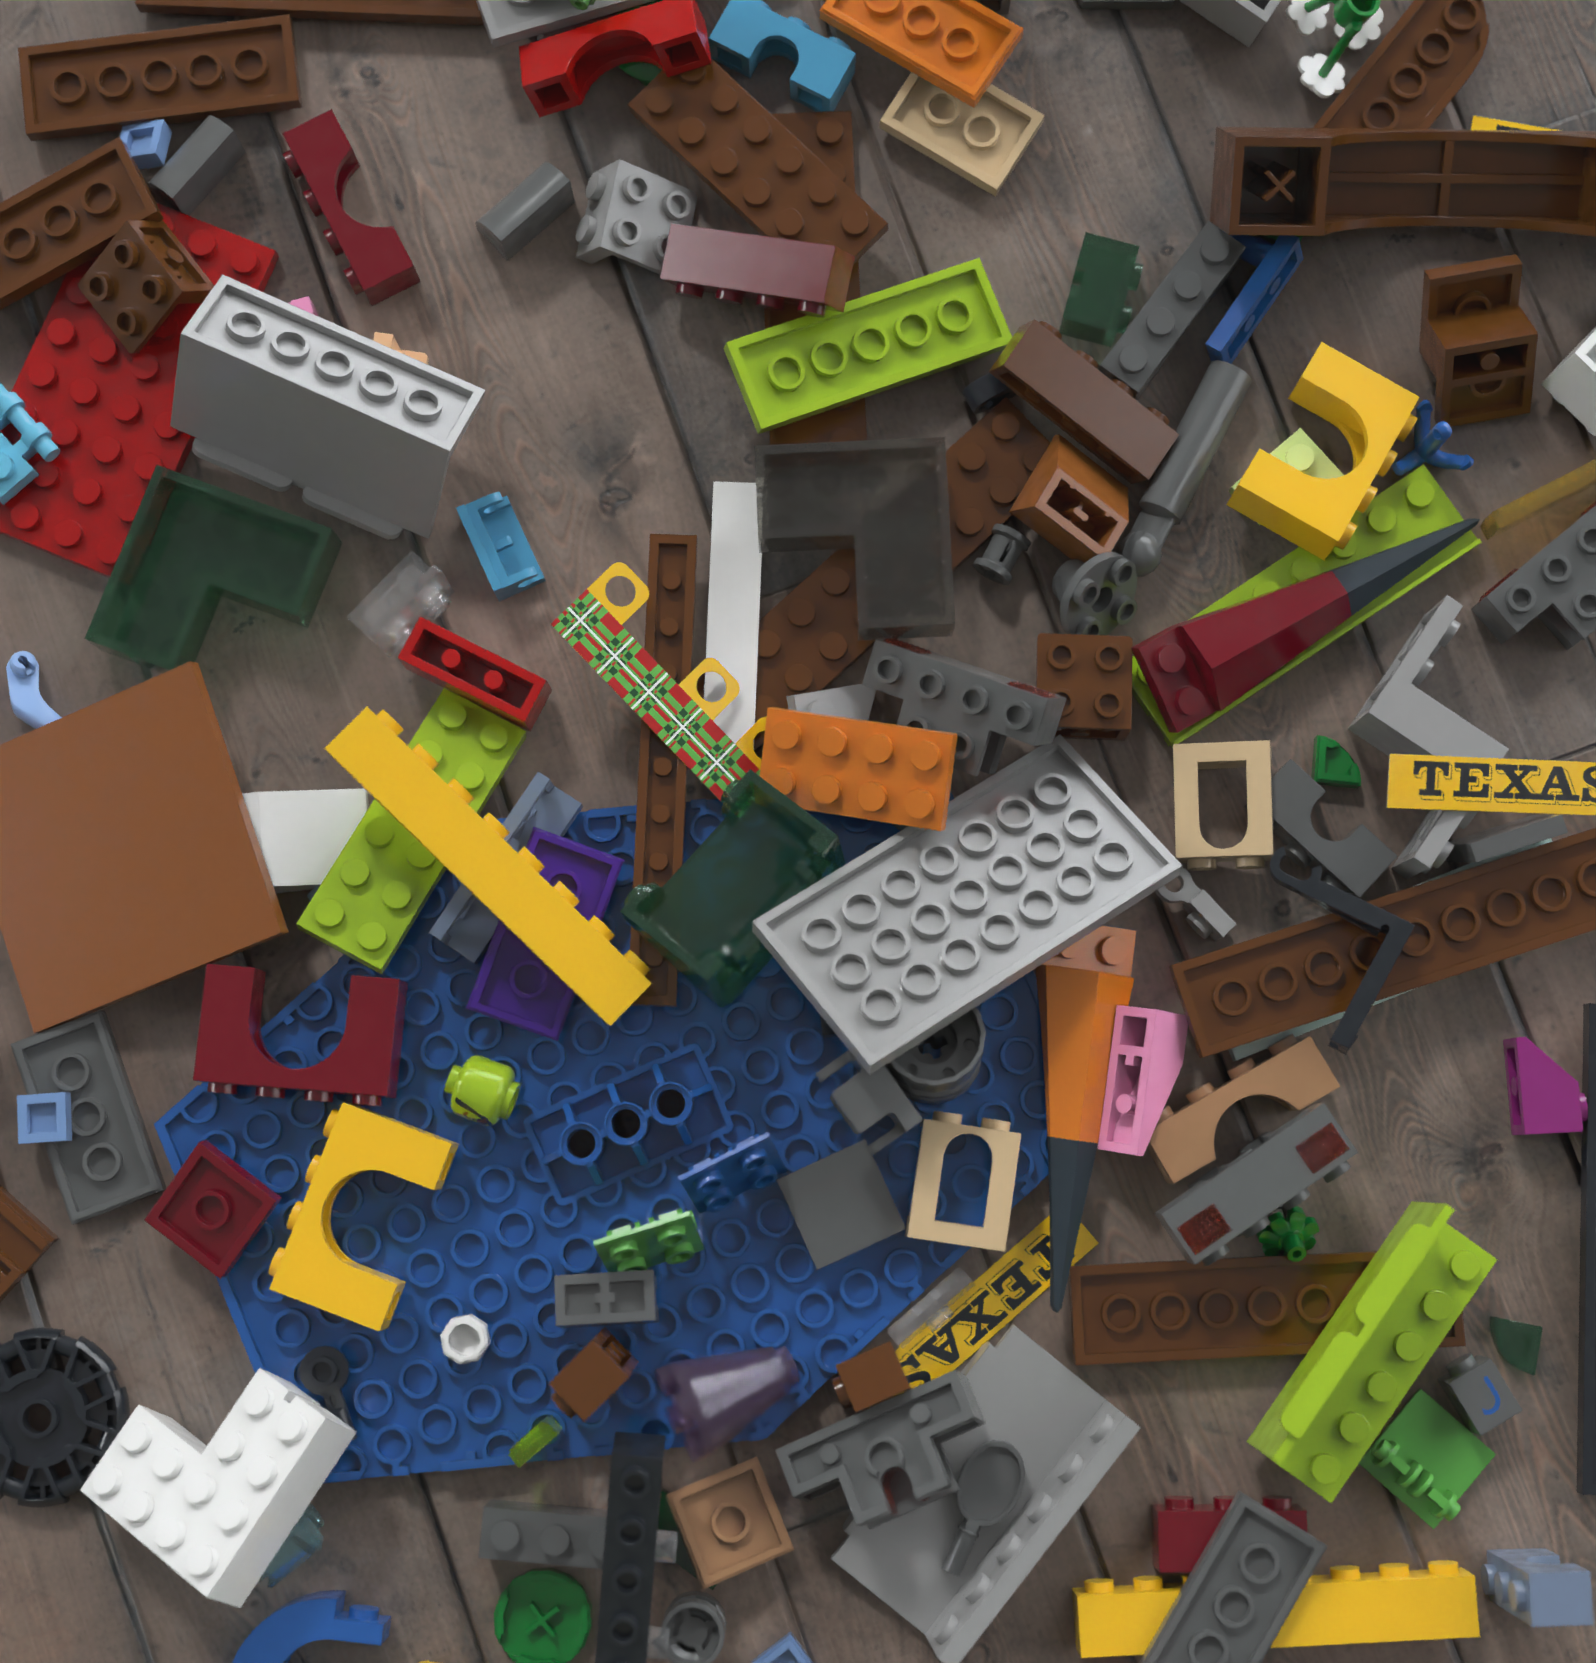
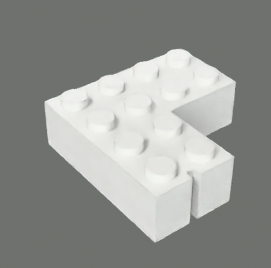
M259 1368L208 1445L201 1442L173 1418L138 1404L80 1491L205 1597L241 1608L353 1439L356 1431L330 1411L321 1407L318 1402L293 1383Z

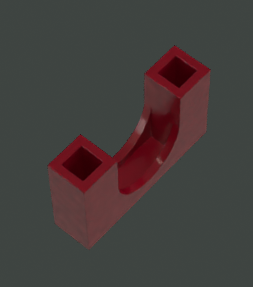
M206 964L193 1081L208 1083L207 1092L237 1095L238 1086L256 1087L255 1096L285 1099L286 1090L304 1091V1100L333 1103L334 1094L353 1095L352 1104L381 1107L382 1097L396 1099L408 983L394 978L351 975L346 1026L339 1045L322 1062L307 1068L291 1069L276 1061L270 1055L262 1040L260 1021L266 972L255 967Z

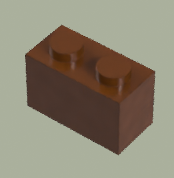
M891 1341L835 1365L840 1376L831 1380L842 1407L848 1409L853 1406L855 1413L864 1411L911 1390Z

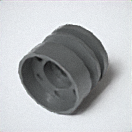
M976 1007L885 1065L908 1099L913 1102L935 1105L953 1101L970 1088L980 1070L986 1036L981 1013ZM930 1043L933 1049L940 1048L939 1058L933 1059L930 1053L923 1054L924 1044Z

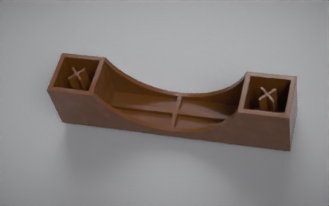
M1216 127L1210 222L1228 235L1324 236L1337 231L1360 228L1464 226L1538 230L1596 237V131Z

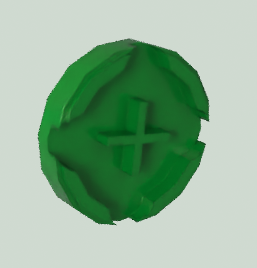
M535 1568L515 1577L500 1594L494 1611L495 1636L499 1644L502 1645L503 1650L508 1654V1657L515 1663H567L583 1649L592 1627V1605L584 1587L570 1574L554 1568Z

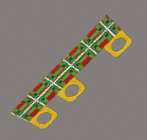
M616 562L563 611L551 625L729 811L735 815L758 791L762 759L754 752L753 740L759 732L765 731L767 717L760 718L736 743L716 725L713 720L739 694V683L719 661L714 658H706L678 685L622 626L647 601L649 590L626 564ZM623 576L633 583L635 598L629 605L620 607L608 600L605 589L608 581L613 577ZM716 672L723 677L726 683V692L719 701L709 702L699 695L697 681L702 674Z

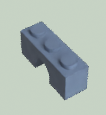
M1546 1548L1486 1550L1487 1564H1482L1481 1583L1483 1591L1486 1595H1489L1490 1601L1531 1627L1594 1625L1590 1571L1575 1563L1560 1564L1559 1555Z

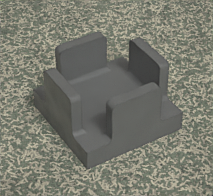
M848 1049L840 1057L817 1072L815 1077L819 1083H822L849 1063H852L855 1067L857 1075L834 1090L830 1095V1100L855 1134L864 1132L884 1116H889L895 1124L894 1128L866 1147L872 1156L923 1119L885 1066L869 1075Z

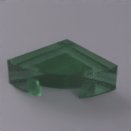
M1490 1316L1491 1337L1502 1358L1514 1368L1535 1375L1543 1327Z

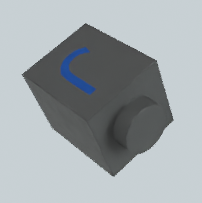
M1472 1353L1464 1354L1446 1366L1449 1373L1437 1379L1465 1427L1477 1435H1484L1523 1411L1491 1358L1481 1355L1473 1357Z

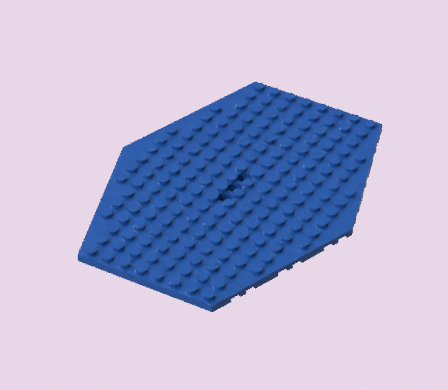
M950 790L949 801H951L952 799H954V796H953L951 790ZM754 794L735 815L719 799H695L686 802L677 1008L630 1006L611 1026H608L575 994L558 1041L466 1009L487 950L476 965L429 933L462 884L446 869L383 974L344 954L315 983L312 982L261 1028L262 1040L266 1049L276 1061L291 1069L311 1067L329 1057L343 1037L346 1026L351 975L394 978L408 983L396 1099L382 1097L381 1107L359 1106L459 1143L442 1190H432L387 1172L370 1170L349 1180L341 1188L334 1200L331 1211V1228L340 1249L350 1259L359 1264L406 1281L389 1328L380 1332L269 1289L274 1278L268 1274L271 1261L279 1247L285 1249L292 1230L287 1228L289 1215L297 1201H304L310 1186L309 1183L305 1182L306 1172L313 1157L316 1154L322 1155L328 1137L323 1136L326 1121L334 1108L340 1109L342 1102L352 1103L353 1095L334 1094L333 1103L304 1100V1091L286 1090L285 1099L255 1096L256 1087L238 1086L237 1095L207 1092L208 1083H202L192 1089L154 1123L174 1175L178 1173L197 1144L207 1140L282 1197L229 1274L222 1279L216 1276V1279L255 1374L261 1368L293 1383L318 1402L321 1407L327 1409L323 1396L311 1393L303 1385L299 1371L302 1359L312 1349L326 1345L336 1347L346 1356L350 1372L347 1384L342 1388V1392L358 1438L349 1443L323 1483L383 1476H404L434 1471L445 1472L515 1465L516 1463H524L525 1460L559 1431L560 1433L527 1462L612 1455L615 1431L666 1435L665 1450L677 1447L718 1445V1443L763 1440L770 1436L781 1423L838 1372L835 1365L858 1354L900 1312L918 1298L929 1285L971 1248L970 1246L909 1238L905 1236V1230H902L817 1270L777 1180L765 1188L758 1190L751 1188L735 1196L733 1202L721 1210L713 1212L707 1210L699 1214L678 1179V1176L689 1172V1167L708 1158L713 1160L715 1159V1154L719 1153L721 1156L728 1152L727 1148L732 1146L735 1149L737 1148L736 1144L757 1133L761 1136L768 1132L787 1170L778 1175L777 1179L861 1140L866 1139L869 1146L894 1128L895 1124L889 1116H884L864 1132L855 1134L831 1102L830 1095L833 1091L857 1075V1070L852 1063H849L822 1083H819L815 1074L848 1051V1048L838 1036L822 1038L818 1011L753 933L752 921L897 834L900 830L891 823L757 803V794ZM637 805L591 809L579 812L563 836L564 838L624 859L602 922L615 934L610 943L622 955L630 949ZM499 818L497 820L503 824L506 818ZM1033 970L976 1006L981 1013L986 1036L980 1070L970 1088L953 1101L935 1105L913 1102L909 1099L922 1119L932 1120L933 1111L962 1115L961 1124L981 1127L982 1118L1011 1122L1009 1132L1021 1133L1011 1209L1049 1175L1037 978ZM930 1043L924 1044L923 1054L930 1053L933 1059L939 1058L940 1048L933 1049ZM474 1055H480L510 1066L515 1073V1082L521 1084L519 1096L510 1117L507 1120L500 1118L492 1126H485L453 1113L450 1104L451 1094L444 1092L447 1078L453 1066L463 1067L466 1060ZM667 1091H679L685 1099V1108L679 1116L666 1118L659 1110V1099ZM625 1110L634 1111L639 1116L641 1123L637 1134L630 1138H623L618 1135L614 1126L617 1115ZM921 1122L873 1155L905 1227L907 1216L910 1214L922 1129L920 1126ZM585 1129L594 1136L596 1142L595 1149L588 1157L579 1158L572 1152L570 1141L577 1131ZM961 1134L953 1138L947 1145L943 1157L935 1220L983 1227L992 1153L988 1144L981 1137L974 1134ZM682 1208L683 1212L693 1210L698 1227L697 1231L705 1250L695 1252L691 1259L682 1263L668 1264L664 1262L647 1269L654 1270V1276L657 1280L656 1303L658 1306L659 1323L559 1328L556 1326L554 1275L608 1272L593 1241L607 1237V1231L631 1225L633 1229L635 1228V1222L640 1221L641 1226L649 1224V1218L651 1217L658 1221V1215ZM473 1314L488 1325L491 1343L478 1361L459 1365L444 1355L440 1335L450 1319ZM606 1327L639 1363L630 1377L585 1422L577 1414L571 1419L551 1399V1395L555 1390L549 1383L569 1361Z

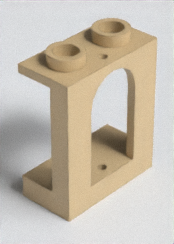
M1270 740L1173 744L1176 859L1180 863H1187V870L1191 871L1215 870L1216 862H1235L1236 869L1265 868V861L1271 860L1274 854L1271 777L1272 747ZM1246 768L1248 826L1246 835L1234 847L1226 849L1215 848L1208 844L1201 835L1198 769Z
M933 1111L932 1120L923 1119L920 1123L922 1129L905 1236L1005 1252L1021 1133L1009 1132L1011 1122L982 1118L981 1127L962 1125V1115ZM961 1134H974L981 1137L988 1144L992 1153L983 1227L935 1220L944 1153L950 1141Z

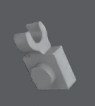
M1183 867L1181 868L1180 875L1177 877L1181 882V888L1178 892L1169 891L1165 885L1155 891L1157 896L1164 902L1182 903L1184 905L1183 908L1189 913L1186 917L1187 923L1204 939L1210 935L1214 941H1217L1237 925L1204 889L1200 890L1195 885L1190 873Z

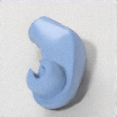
M27 651L14 653L6 666L13 713L34 729L62 718L40 695L39 664L34 655Z

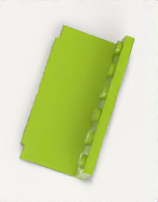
M1411 1201L1246 1441L1329 1503H1332L1497 1261L1495 1257L1446 1223L1455 1211L1447 1204Z

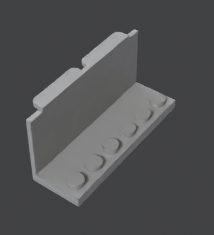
M222 275L181 332L170 426L196 437L192 450L201 459L278 492L287 491L292 485L304 489L302 499L307 505L385 539L392 540L398 538L403 529L428 539L433 530L450 458L481 406L485 390Z
M1014 1324L1011 1325L995 1347L988 1341L985 1342L961 1371L969 1380L986 1424L941 1444L957 1484L964 1463L976 1448L992 1440H1002L1012 1444L1019 1451L1025 1469L1024 1486L1015 1507L998 1523L990 1526H981L978 1533L979 1537L974 1542L960 1576L953 1575L942 1569L959 1530L958 1526L961 1525L964 1518L958 1506L956 1492L871 1530L868 1529L867 1524L864 1526L856 1525L851 1512L842 1527L848 1535L831 1556V1559L925 1634L935 1655L943 1663H960L1141 1428Z

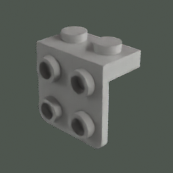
M621 159L605 166L591 175L586 186L585 195L589 200L585 216L580 220L576 230V240L579 244L575 258L593 264L614 255L661 275L671 223L692 226L697 203L696 194L686 187Z

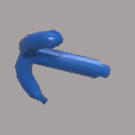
M1428 400L1421 401L1416 407V417L1418 419L1414 424L1415 448L1398 461L1394 460L1392 464V470L1397 475L1402 476L1424 462L1443 469L1462 471L1468 469L1474 463V459L1468 454L1463 456L1439 450L1451 436L1452 429L1447 422L1440 421L1430 431L1433 407Z

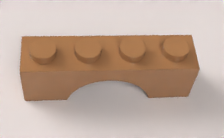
M1292 1033L1269 1046L1268 1049L1272 1055L1255 1064L1252 1057L1226 1071L1230 1080L1214 1088L1209 1081L1186 1094L1185 1096L1189 1103L1173 1112L1169 1105L1164 1107L1148 1143L1147 1150L1166 1183L1174 1184L1216 1159L1214 1135L1217 1124L1223 1113L1236 1101L1248 1096H1260L1279 1103L1290 1112L1299 1111L1340 1087L1311 1036L1296 1040Z

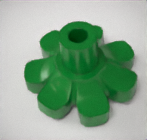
M1295 1206L1287 1211L1286 1218L1281 1212H1276L1268 1217L1270 1224L1256 1233L1259 1243L1263 1244L1262 1250L1265 1256H1274L1281 1253V1255H1287L1290 1261L1298 1262L1305 1258L1306 1250H1310L1315 1246L1316 1239L1314 1234L1319 1232V1226L1314 1217H1306L1303 1208Z

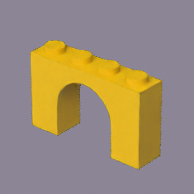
M1321 342L1288 399L1330 422L1343 433L1349 442L1353 454L1352 471L1337 478H1316L1295 469L1259 448L1226 505L1325 561L1335 546L1343 550L1358 525L1350 520L1356 510L1363 514L1374 498L1378 489L1373 487L1371 483L1376 474L1383 478L1397 457L1398 453L1393 451L1391 447L1396 439L1404 442L1412 430L1418 417L1412 415L1411 412L1420 397Z
M342 1102L340 1109L334 1108L326 1121L323 1136L328 1137L322 1155L316 1154L313 1157L306 1172L305 1182L309 1183L310 1186L303 1202L297 1201L289 1215L287 1228L292 1230L287 1245L285 1249L279 1247L271 1261L268 1274L274 1278L269 1289L380 1332L389 1328L406 1281L359 1264L350 1259L340 1249L331 1228V1211L334 1200L341 1188L349 1180L370 1170L387 1172L432 1190H442L459 1143L359 1105Z

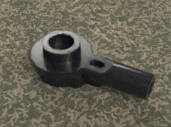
M328 1345L316 1347L309 1351L302 1359L299 1369L300 1379L305 1388L311 1393L323 1396L328 1411L355 1430L342 1392V1388L347 1384L350 1372L349 1362L344 1353L336 1347ZM357 1434L354 1435L352 1440L358 1438Z

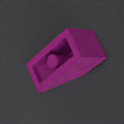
M1527 1037L1504 1039L1503 1046L1511 1135L1583 1132V1122L1588 1117V1105L1584 1093H1580L1579 1082Z

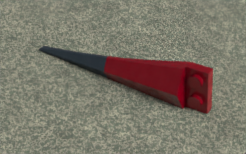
M1471 518L1319 575L1172 625L1131 648L1169 732L1178 733L1210 714L1225 709L1478 524L1480 519Z

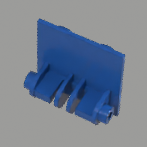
M768 1132L761 1136L757 1133L736 1144L737 1148L733 1149L731 1146L727 1148V1153L721 1156L717 1153L714 1155L715 1159L711 1160L708 1158L689 1167V1172L678 1176L679 1181L699 1214L707 1210L711 1212L721 1210L730 1205L735 1196L751 1188L754 1190L765 1188L774 1183L779 1174L787 1171Z

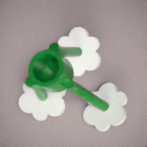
M1287 0L1290 5L1286 9V16L1290 21L1295 22L1297 31L1305 36L1313 33L1315 29L1319 30L1325 27L1327 20L1324 14L1329 10L1330 3H1334L1333 17L1337 24L1333 29V33L1340 40L1328 58L1321 53L1315 54L1313 58L1303 56L1298 61L1297 66L1302 73L1300 77L1301 83L1317 96L1329 98L1333 92L1340 93L1345 88V83L1342 80L1345 70L1337 61L1347 46L1353 50H1360L1366 45L1367 41L1373 42L1380 37L1381 30L1378 25H1380L1384 16L1382 9L1379 7L1381 0Z

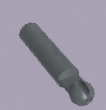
M1219 360L1211 361L1176 430L1180 435L1158 465L1139 502L1142 510L1130 533L1125 535L1118 543L1116 553L1135 564L1137 577L1146 576L1154 572L1159 566L1163 554L1162 547L1174 525L1181 523L1252 383L1251 377L1245 371L1231 363Z

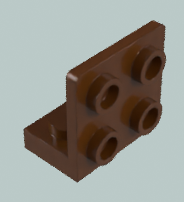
M127 220L80 280L78 287L128 352L139 353L178 304L203 303L213 289L214 284L163 220L159 222Z
M1041 633L1038 635L1036 688L1067 698L1055 737L1060 734L1064 739L1121 741L1126 739L1132 728L1133 651L1131 648L1133 647V639L1130 636Z

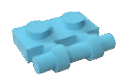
M0 382V503L4 505L39 475L28 462L30 458L38 452L46 462H50L60 454L61 450L51 440V431L42 422L36 423L24 409L25 402L16 392H9ZM9 423H12L22 434L20 440L14 445L1 432Z

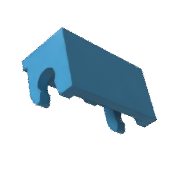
M495 492L466 505L463 504L456 507L499 602L546 581L507 496L502 497L500 492Z

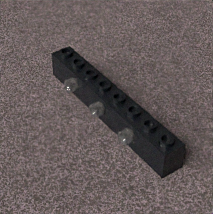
M615 1431L611 1456L595 1663H647V1658L667 1660L670 1628L650 1626L655 1562L675 1563L678 1532L658 1530L666 1435Z

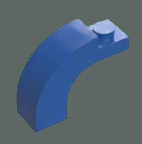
M327 1590L306 1594L284 1604L263 1620L244 1640L232 1663H289L292 1655L299 1647L317 1640H337L382 1645L389 1637L392 1616L379 1615V1608L371 1605H350L349 1611H343L346 1590Z

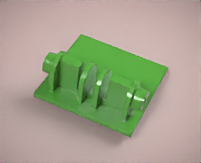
M682 1208L658 1215V1221H655L654 1217L649 1218V1224L641 1226L640 1221L635 1222V1228L633 1229L631 1225L607 1231V1237L595 1240L593 1244L608 1272L647 1270L648 1267L664 1262L668 1264L685 1262L691 1259L695 1252L705 1250L697 1231L698 1227L693 1210L683 1212Z
M1419 1388L1371 1445L1359 1464L1432 1529H1435L1443 1518L1451 1521L1459 1513L1461 1506L1457 1501L1496 1454Z

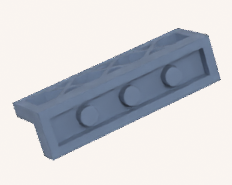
M537 772L502 824L510 832L504 840L518 853L523 847L526 848L533 827L563 837L583 808V805L555 787L548 777ZM461 884L429 933L477 965L490 945L499 919Z

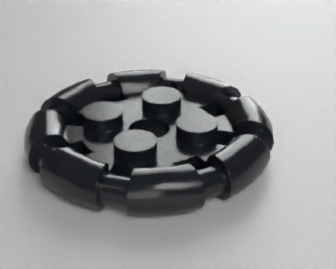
M33 1328L13 1334L12 1340L4 1344L0 1343V1499L5 1495L18 1500V1505L26 1507H50L69 1502L70 1496L80 1491L129 1419L130 1405L126 1386L120 1387L114 1371L118 1368L100 1347L87 1338L81 1336L77 1340L66 1336L63 1329ZM56 1354L69 1358L66 1369L51 1368ZM21 1357L26 1371L13 1375L11 1361ZM95 1380L102 1397L90 1403L87 1393L82 1386ZM35 1404L45 1405L51 1412V1424L43 1432L32 1428L28 1420L29 1411ZM92 1427L103 1431L97 1446L84 1442L90 1435ZM67 1460L72 1473L62 1478L57 1474L54 1465ZM16 1462L29 1466L25 1480L13 1477V1468Z

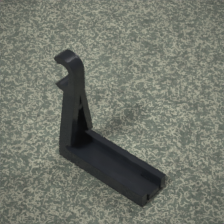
M1283 846L1274 852L1270 860V875L1276 883L1316 903L1375 937L1379 933L1386 935L1330 1039L1328 1046L1346 1055L1357 1040L1358 1031L1415 925L1321 881V865L1312 868V875L1307 880H1298L1283 872L1279 866L1281 861L1286 859V852Z

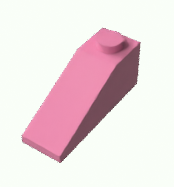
M1117 1005L1098 1142L1099 1150L1136 1156L1144 1155L1183 1065L1188 1022L1185 1015L1157 1009Z

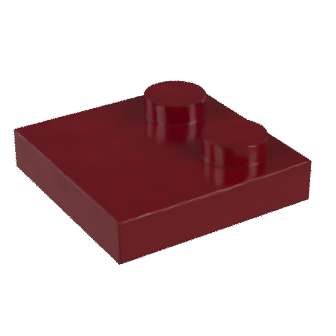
M203 1140L194 1148L144 1221L218 1278L222 1279L229 1274L282 1197L210 1142Z

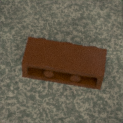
M604 1327L551 1380L549 1385L555 1390L551 1395V1399L569 1418L572 1419L577 1414L585 1422L630 1377L639 1361Z

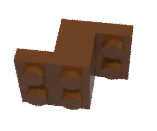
M1516 254L1424 270L1419 351L1437 379L1434 412L1436 423L1445 421L1450 427L1531 412L1538 332L1519 306L1523 263Z

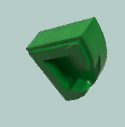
M1317 735L1314 738L1311 778L1319 785L1357 789L1361 787L1359 767L1349 753L1336 740Z

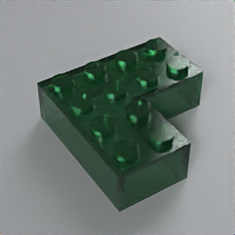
M156 465L84 639L101 651L136 664L141 662L147 668L165 673L187 662L196 661L221 597L308 628L343 542L332 528Z

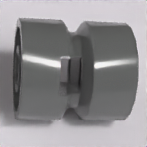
M696 1590L684 1592L673 1599L666 1609L659 1635L661 1648L671 1662L711 1663L717 1658L723 1647L727 1626L725 1611L719 1601L708 1593Z

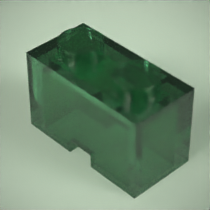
M1088 232L1085 233L1072 283L1075 284L1071 285L1059 328L1061 335L1112 347L1116 333L1123 334L1126 331L1131 316L1132 307L1126 306L1124 303L1128 290L1136 292L1144 264L1136 262L1140 246Z

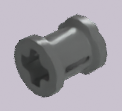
M997 523L991 530L993 534L991 542L982 558L975 559L973 567L984 577L1003 585H1009L1013 578L1010 572L1021 552L1028 551L1031 542L1019 531Z

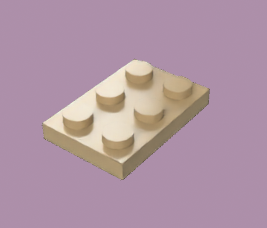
M911 72L882 116L879 128L996 197L1043 124L1045 115L990 84L975 108Z

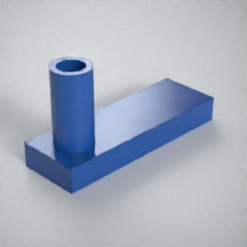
M1230 235L1246 246L1241 259L1257 267V269L1205 343L1211 361L1219 360L1233 363L1303 261L1298 237L1294 235H1279L1273 244L1258 235Z

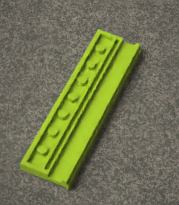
M1423 464L1376 495L1363 514L1356 510L1350 521L1358 526L1343 550L1335 546L1324 561L1298 547L1190 619L1363 559L1456 524L1464 519ZM1469 530L1225 709L1210 714L1178 733L1169 732L1135 656L1132 657V694L1147 716L1150 715L1164 735L1167 745L1173 748V744H1181L1479 546L1482 541L1480 538L1477 539L1472 530Z

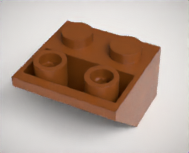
M1057 434L1054 435L1009 512L1070 559H1079L1087 562L1098 554L1111 552L1129 522L1128 488L1064 437Z

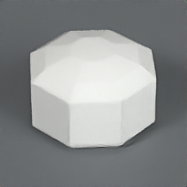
M473 1314L450 1319L440 1335L444 1355L459 1365L478 1361L491 1343L488 1325Z

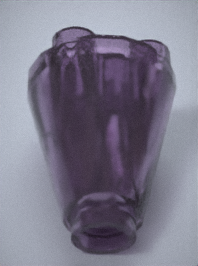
M785 1346L778 1349L764 1347L675 1361L654 1371L663 1395L665 1397L669 1396L672 1405L665 1407L667 1420L675 1435L685 1433L682 1435L683 1442L693 1463L717 1452L789 1394L791 1386L800 1382L794 1359Z

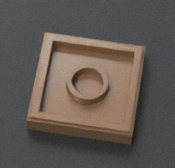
M757 1456L665 1495L701 1590L794 1550Z

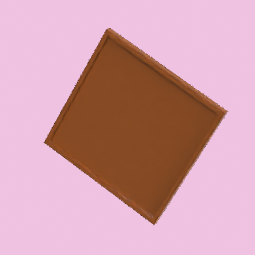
M187 662L0 745V929L34 1033H41L206 967V964L216 963L289 933L199 664L196 662Z

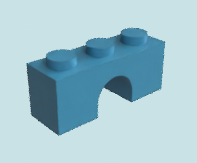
M730 0L709 37L711 59L749 78L752 76L757 65L767 57L776 55L790 59L796 66L790 77V99L816 112L834 111L855 74L856 53L844 41L836 37H828L827 39L811 31V28L804 21L796 17L785 18L771 11V8L762 0Z

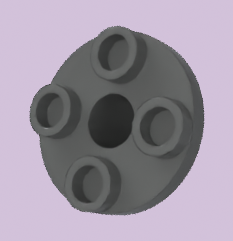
M1101 553L1092 557L1087 562L1071 559L1063 563L1053 577L1052 591L1061 602L1060 622L1067 634L1108 635L1119 624L1124 625L1131 621L1136 613L1137 602L1134 600L1137 588L1136 567L1133 562L1118 553Z

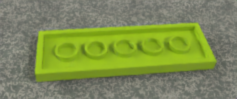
M977 258L845 302L844 312L826 310L825 317L806 315L728 341L723 349L757 433L761 434L1002 351L1012 339V335L981 260Z
M444 688L408 744V747L413 749L417 744H420L439 763L433 771L447 784L453 778L456 779L474 797L469 806L480 815L525 741L526 731ZM374 799L296 923L297 928L372 970L383 974L447 868Z

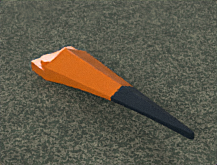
M1102 925L1036 968L1048 1141L1050 1306L1057 1313L1063 1304L1099 1141L1117 1005L1129 1006L1134 983L1131 972L1136 939L1135 930Z

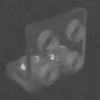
M411 550L355 607L347 618L390 658L396 651L398 653L401 652L420 616L425 619L430 617L434 620L445 612L452 601L449 597L454 593V590L443 572L435 564L429 567Z

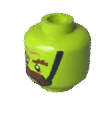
M474 1055L466 1060L463 1067L453 1066L447 1078L444 1092L451 1094L450 1104L453 1113L485 1126H492L500 1118L507 1120L510 1117L518 1099L521 1084L515 1082V1073L510 1066L480 1055Z

